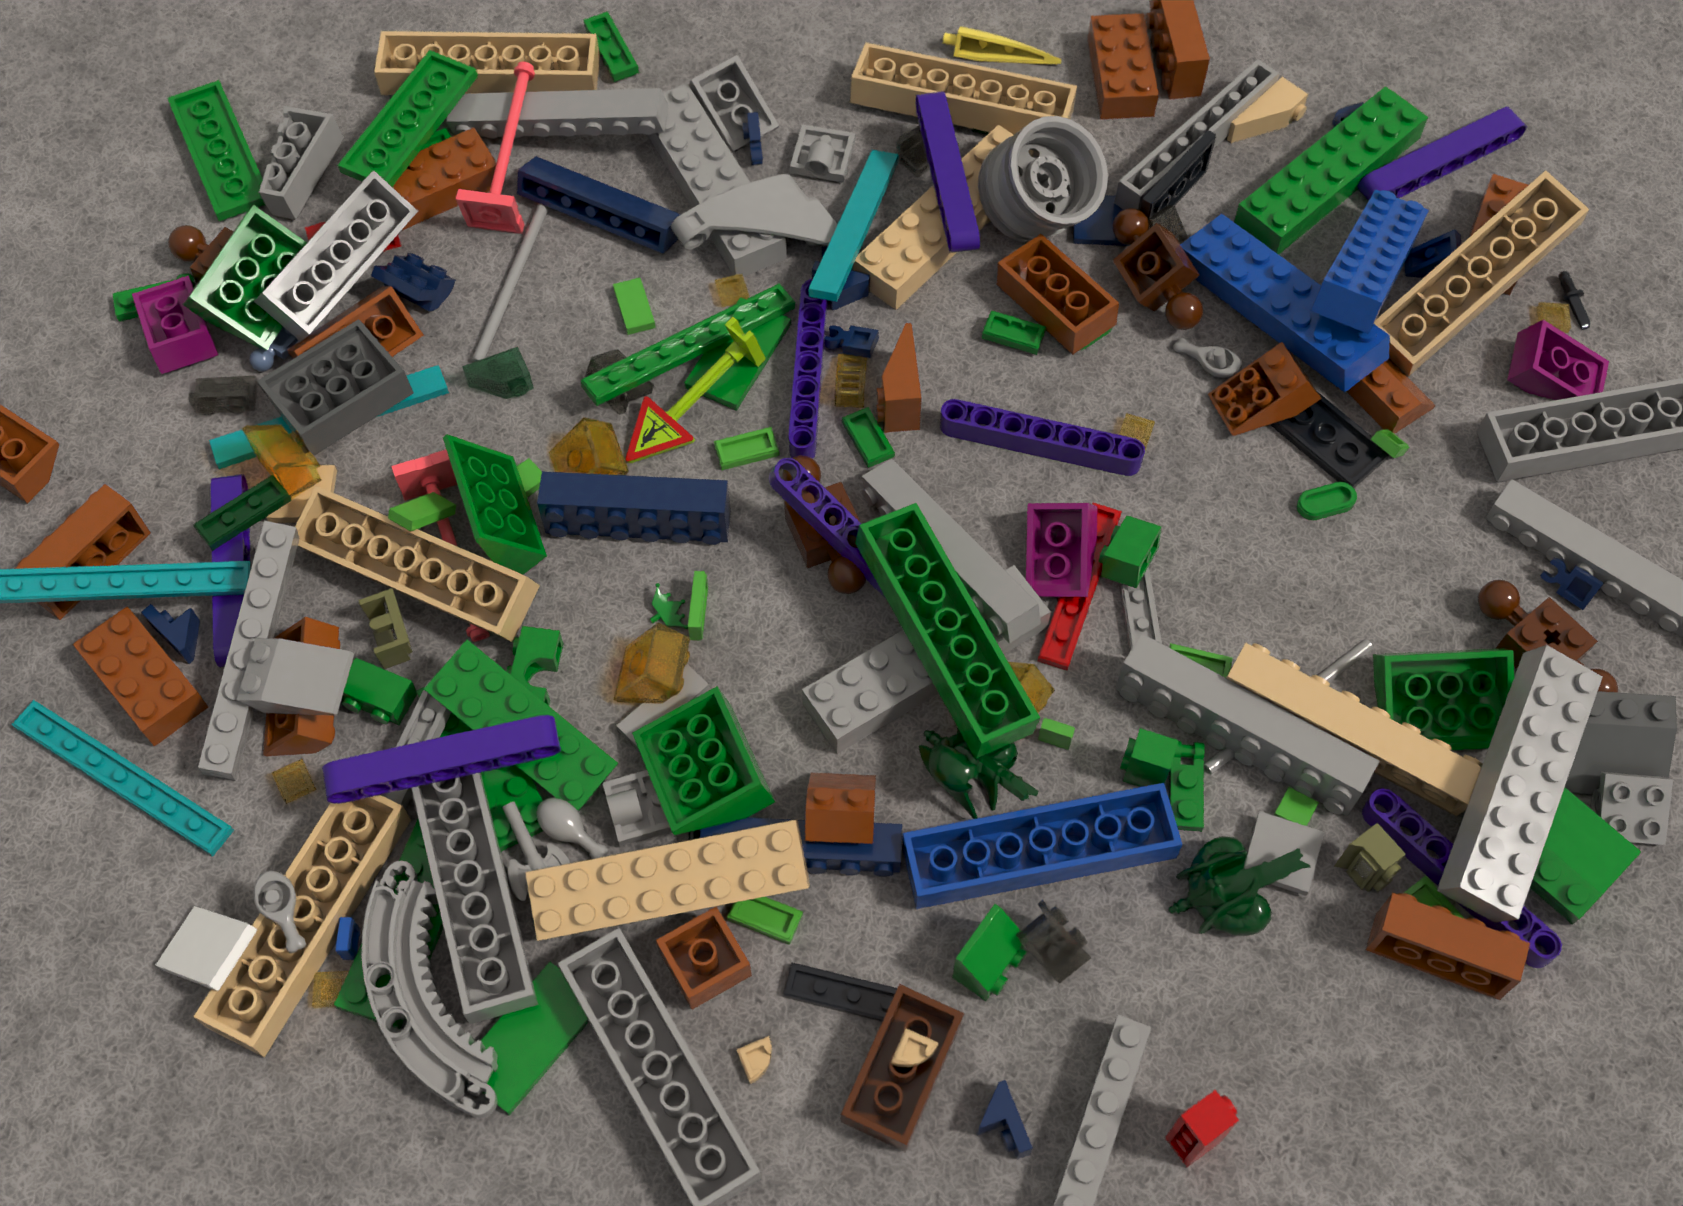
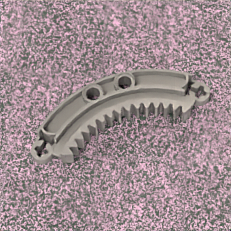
M396 861L385 870L381 882L375 881L365 913L362 933V965L364 982L371 1008L381 1031L392 1049L422 1084L451 1106L476 1118L488 1117L494 1112L498 1102L494 1090L487 1084L492 1072H496L498 1068V1055L493 1047L490 1046L486 1049L482 1041L478 1040L475 1042L469 1032L465 1033L459 1023L456 1024L438 996L437 988L432 982L434 977L429 970L432 966L427 956L431 954V951L426 944L431 942V937L427 930L433 929V924L429 917H434L437 914L433 907V904H438L436 891L431 883L426 881L424 883L418 882L417 874L411 864L406 861ZM403 871H406L405 873L409 879L407 882L401 881L396 888L398 895H396L394 889L397 882L394 879V875H401ZM391 975V980L386 986L381 988L375 987V983L380 976ZM399 1019L407 1020L404 1030L399 1033L391 1032V1026L395 1021ZM465 1081L472 1084L467 1088L470 1094L480 1096L482 1092H486L485 1096L489 1103L487 1105L481 1104L478 1109H475L476 1104L474 1101L465 1096L463 1097ZM462 1097L464 1105L458 1103V1101H460Z

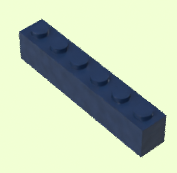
M537 156L518 169L517 194L660 253H665L678 240L671 229L673 221L681 215L677 212Z
M745 818L703 828L700 830V838L795 819ZM798 820L807 872L823 874L826 870H840V873L844 875H858L860 871H869L880 877H889L894 873H900L902 824L874 823L873 844L805 841V820Z

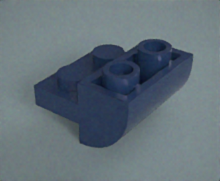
M407 253V256L395 255L392 263H388L387 266L374 265L371 274L373 278L385 283L384 286H392L397 295L427 311L437 309L445 301L456 281L446 275L447 271L436 265L429 266L423 263L424 258L413 253Z

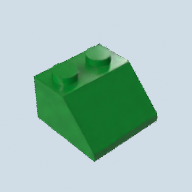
M997 904L993 905L955 958L952 976L953 979L985 1001L988 1000L992 993L996 996L999 995L1008 981V978L1004 976L1011 966L1017 968L1027 954V951L1023 949L1027 937Z

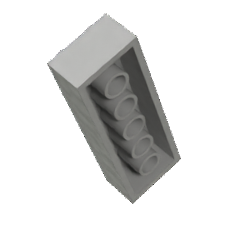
M373 170L254 302L299 341H302L316 328L418 211Z

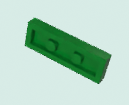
M608 11L583 20L587 33L597 35L600 57L614 82L639 73L638 65Z

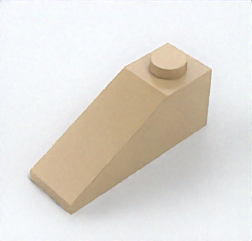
M1281 77L1231 122L1227 141L1233 143L1287 127L1293 120H1300L1307 109L1305 103L1308 93L1284 77Z

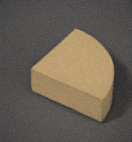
M905 1028L891 1064L900 1067L919 1065L932 1056L938 1046V1042Z
M769 1036L737 1049V1054L750 1084L762 1077V1073L766 1072V1067L770 1064L772 1047Z

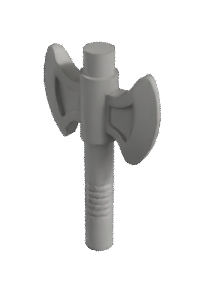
M511 802L502 808L526 858V866L519 864L516 859H511L508 866V881L515 896L523 902L527 897L528 891L525 872L568 864L570 861L561 849L551 843L546 845V857L542 858L541 854H538L516 803Z

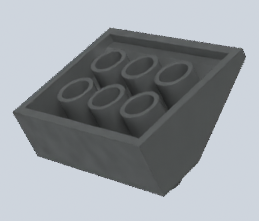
M359 319L257 381L296 438L312 457L414 393L404 370Z
M1598 691L1565 788L1572 794L1593 795L1595 789H1599L1601 772L1669 777L1677 731L1676 696Z

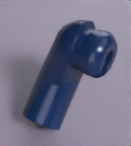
M1359 102L1338 109L1332 121L1333 127L1337 126L1364 103Z

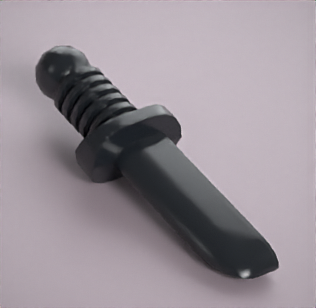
M1562 271L1558 275V279L1561 281L1560 284L1565 292L1561 298L1563 302L1568 301L1581 330L1588 329L1590 327V320L1580 297L1584 296V292L1582 289L1577 290L1575 288L1572 278H1570V274L1567 271Z

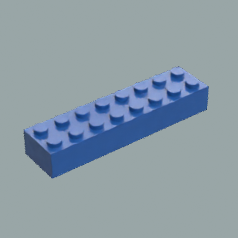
M1375 190L1325 276L1311 311L1369 334L1416 241L1429 210L1423 208L1416 201H1404L1396 198V195L1392 192Z
M1220 214L1180 244L1199 273L1195 280L1278 343L1283 342L1290 352L1344 393L1389 359L1390 335L1373 324L1369 334L1312 312L1311 309L1321 285L1223 214Z
M1164 783L905 832L902 838V850L916 909L1176 859L1183 845Z

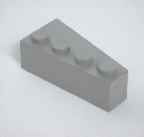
M284 106L282 113L284 121L279 124L277 130L279 135L278 141L272 147L271 164H267L259 193L271 215L296 220L344 137L333 114Z

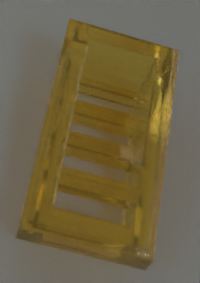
M838 354L834 395L835 406L864 408L867 358ZM844 363H860L861 366H845ZM843 371L860 372V374H846ZM842 379L859 380V382H846L842 381ZM842 387L859 388V390H844Z

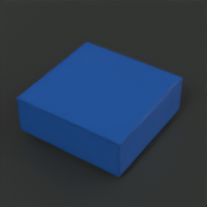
M340 917L335 951L343 960H354L358 952L361 929L352 917Z

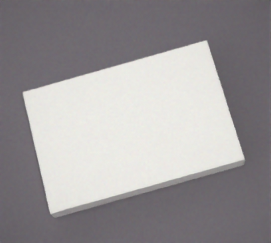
M194 906L155 966L165 972L218 991L252 940L257 929L248 923Z

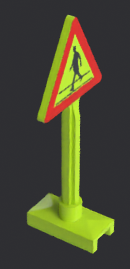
M732 317L725 324L733 340V343L725 350L726 353L667 412L648 396L643 398L626 455L628 463L637 462L694 443V437L677 423L678 419L735 362L738 363L745 356L759 367L766 360L755 335L750 330L744 334L736 318Z

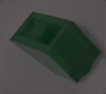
M518 346L462 366L468 386L489 394L508 399L513 396H522L529 390L534 389L530 372Z

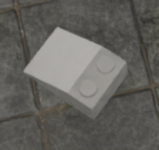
M738 55L691 79L689 83L690 89L732 152L750 144L749 139L744 140L742 123L747 122V113L758 112L761 137L779 128L776 119Z
M255 638L237 700L263 713L337 716L355 653L285 639Z

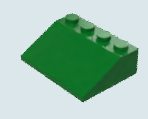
M253 205L187 297L183 306L208 323L267 351L283 326L254 301L307 242Z
M446 434L443 437V441L475 541L493 562L524 575L547 557L514 457Z
M1496 648L1373 654L1374 688L1378 708L1388 712L1390 719L1401 725L1402 723H1408L1417 727L1421 731L1420 735L1431 741L1438 739L1452 747L1451 750L1489 748L1514 680L1513 650Z
M718 686L632 733L674 835L745 819L775 803L732 705Z
M1564 787L1530 888L1573 925L1608 890L1641 851Z

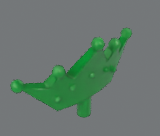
M656 583L655 586L657 588L652 605L658 613L650 618L651 622L654 623L662 618L668 627H684L688 629V625L680 622L685 617V614H677L685 600L668 601V597L671 594H661L659 590L660 584Z

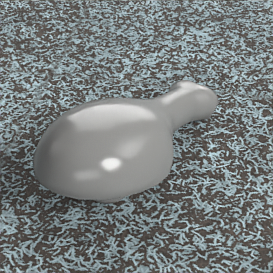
M1181 337L1173 345L1174 351L1185 353L1195 358L1202 368L1212 376L1231 378L1242 369L1241 359L1227 348L1219 346L1198 347Z
M548 798L539 804L536 811L537 820L542 830L548 836L558 841L577 843L589 852L591 859L603 857L607 854V847L596 843L585 832L581 816L572 804L558 798Z
M276 871L264 872L257 878L254 886L255 905L262 915L281 927L286 938V949L289 953H295L306 946V941L299 935L293 918L296 905L295 889L290 880L282 873Z

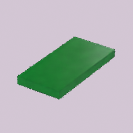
M740 297L739 300H738V302H737L736 304H738V303H740V302H742V301H744V300H746V299ZM781 315L750 330L755 335L766 360L757 367L744 356L738 363L735 362L702 396L737 411L791 326V318ZM733 340L701 356L684 382L685 389L689 390L726 353L725 350L733 343Z
M551 961L533 980L538 1005L502 1015L481 1039L486 1049L491 1046L498 1055V1068L496 1072H492L487 1084L492 1087L497 1095V1105L508 1115L515 1110L589 1022L561 970Z

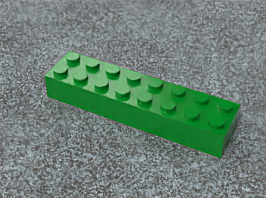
M1385 86L1238 205L1234 223L1279 255L1356 192L1359 182L1367 174L1391 163L1418 141L1428 116Z
M911 504L860 524L856 545L974 758L977 759L1033 734L1040 716L918 504Z

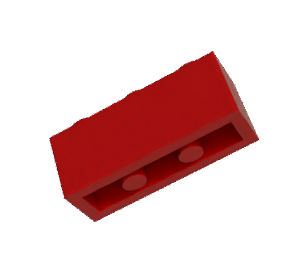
M1215 1089L1184 1112L1165 1136V1139L1188 1168L1217 1146L1238 1123L1237 1110L1228 1097L1225 1095L1220 1096Z

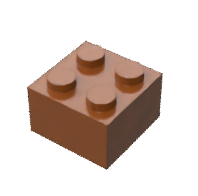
M717 906L656 940L659 953L691 1010L752 976L750 963Z

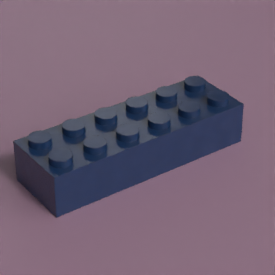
M542 471L537 505L546 534H551L555 537L581 535L587 539H594L598 536L612 537L616 540L642 538L648 542H655L659 539L673 540L677 543L703 541L709 545L728 542L731 515L728 480Z

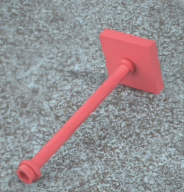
M519 62L514 68V75L517 77L490 192L458 189L456 201L468 227L523 233L525 224L521 214H519L514 196L501 195L527 84L535 76L533 65L527 62Z
M446 449L391 466L405 501L432 492L441 496L440 490L458 485ZM449 518L437 521L442 540L457 546ZM472 624L466 629L467 636L473 642L490 636L488 631Z

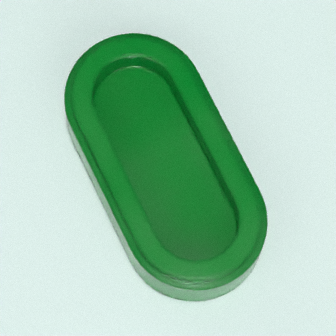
M1335 482L1310 489L1300 495L1297 501V511L1303 518L1308 520H1319L1345 513L1353 508L1357 500V493L1351 485L1345 482Z

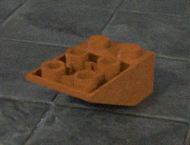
M1283 342L1208 393L1209 398L1232 436L1297 416L1321 399L1297 359Z

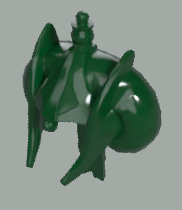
M958 728L956 734L943 738L933 730L924 731L923 734L926 737V741L934 746L930 748L925 745H919L920 755L926 769L935 781L966 809L973 819L978 817L967 794L973 788L968 783L971 778L978 779L987 790L991 810L996 808L998 784L1022 801L1028 799L1029 795H1038L1039 791L1026 783L1022 777L1016 776L1010 771L1018 755L1014 742L975 759Z
M1216 837L1199 849L1190 868L1176 875L1177 879H1188V897L1173 902L1174 906H1170L1168 910L1172 914L1175 912L1180 914V912L1196 908L1205 920L1199 928V934H1203L1212 928L1234 936L1257 934L1267 927L1272 916L1269 903L1257 893L1258 889L1277 880L1284 879L1295 871L1310 868V864L1300 860L1303 855L1298 848L1270 862L1264 861L1260 865L1244 869L1248 859L1247 851L1241 841L1235 837Z

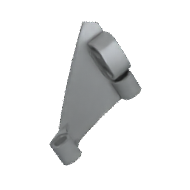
M781 174L757 180L719 194L678 216L673 221L671 229L688 250L700 246L705 239L709 238L714 229L766 233L804 240L808 245L822 244L828 246L838 224L817 198L807 197L791 175Z

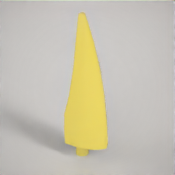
M962 26L959 27L957 35L944 33L943 44L955 46L954 56L965 59L1031 64H1061L1062 60L1024 43Z

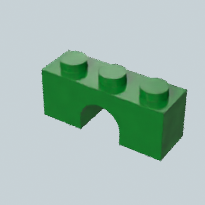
M522 626L520 637H515L513 655L515 658L513 665L508 666L507 672L549 706L550 698L547 689L532 686L529 684V681L538 672L558 671L564 645L559 630Z

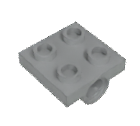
M802 124L790 164V174L844 183L856 141V133Z
M647 770L602 782L620 846L672 832Z
M1601 772L1599 789H1595L1591 799L1592 810L1629 842L1666 845L1673 779L1669 777Z

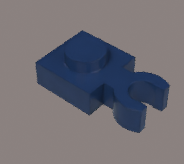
M758 112L747 113V122L742 123L744 140L749 139L752 165L763 164L759 114Z
M832 325L829 327L830 337L825 336L824 338L825 347L828 349L842 347L843 354L871 358L879 340V331L852 325L848 331H844L841 327Z
M1554 557L1550 563L1558 569V574L1551 575L1544 570L1540 575L1541 578L1548 583L1557 582L1561 586L1556 593L1584 610L1603 585V582L1577 565L1571 572L1566 570L1565 563L1561 559Z

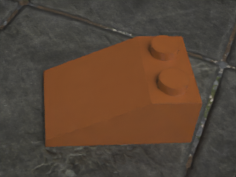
M912 323L905 324L883 372L882 388H877V422H883L884 433L920 430L922 397Z
M811 773L806 799L805 841L873 844L876 775Z

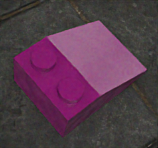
M189 275L132 294L149 350L161 374L218 355L207 321L183 306V303L194 289Z
M1541 320L1517 333L1507 381L1529 394L1552 400L1600 393L1604 390L1609 361L1550 323Z
M1028 503L1026 580L1039 597H1088L1097 539V506L1090 503Z

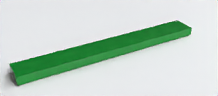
M779 283L581 379V387L594 404L598 406L732 340L725 326L732 317L737 319L743 332L746 333L795 309V301Z

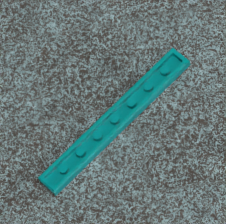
M878 150L871 151L810 284L809 297L838 301L897 167L899 154Z
M433 366L406 375L414 393L377 417L448 394L449 391L440 366ZM282 417L209 440L216 465L219 469L300 443Z
M232 561L0 569V603L245 594L251 571V562Z
M35 700L11 724L24 735L212 857L234 831L224 821Z

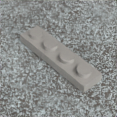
M423 690L396 747L440 738L451 712ZM412 788L382 794L381 796L402 805L406 809L413 792Z

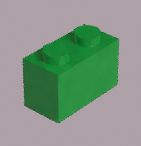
M1126 515L1121 526H1115L1111 535L1110 545H1104L1099 557V563L1103 564L1101 577L1137 588L1159 548L1162 526Z
M355 658L351 664L343 692L342 705L356 713H359L360 710L368 712L379 723L386 725L388 722L400 725L416 698L417 692L411 680Z
M1140 728L1136 739L1129 738L1120 769L1126 771L1123 782L1138 787L1165 783L1179 740Z

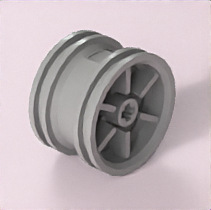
M1045 116L1036 119L994 147L983 160L978 178L981 204L990 221L1004 235L1028 243L1040 234L1050 239L1062 233L1066 228L1087 219L1097 211L1104 200L1107 190L1108 171L1106 160L1097 141L1082 125L1071 119L1059 116ZM1029 150H1034L1032 157L1029 154Z

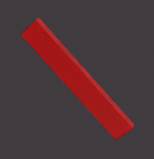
M1094 502L1092 505L1097 506V539L1088 597H1059L1037 660L1038 662L1068 671L1102 572L1103 564L1099 563L1100 553L1104 545H1110L1112 532L1115 526L1118 525L1122 514L1120 510Z

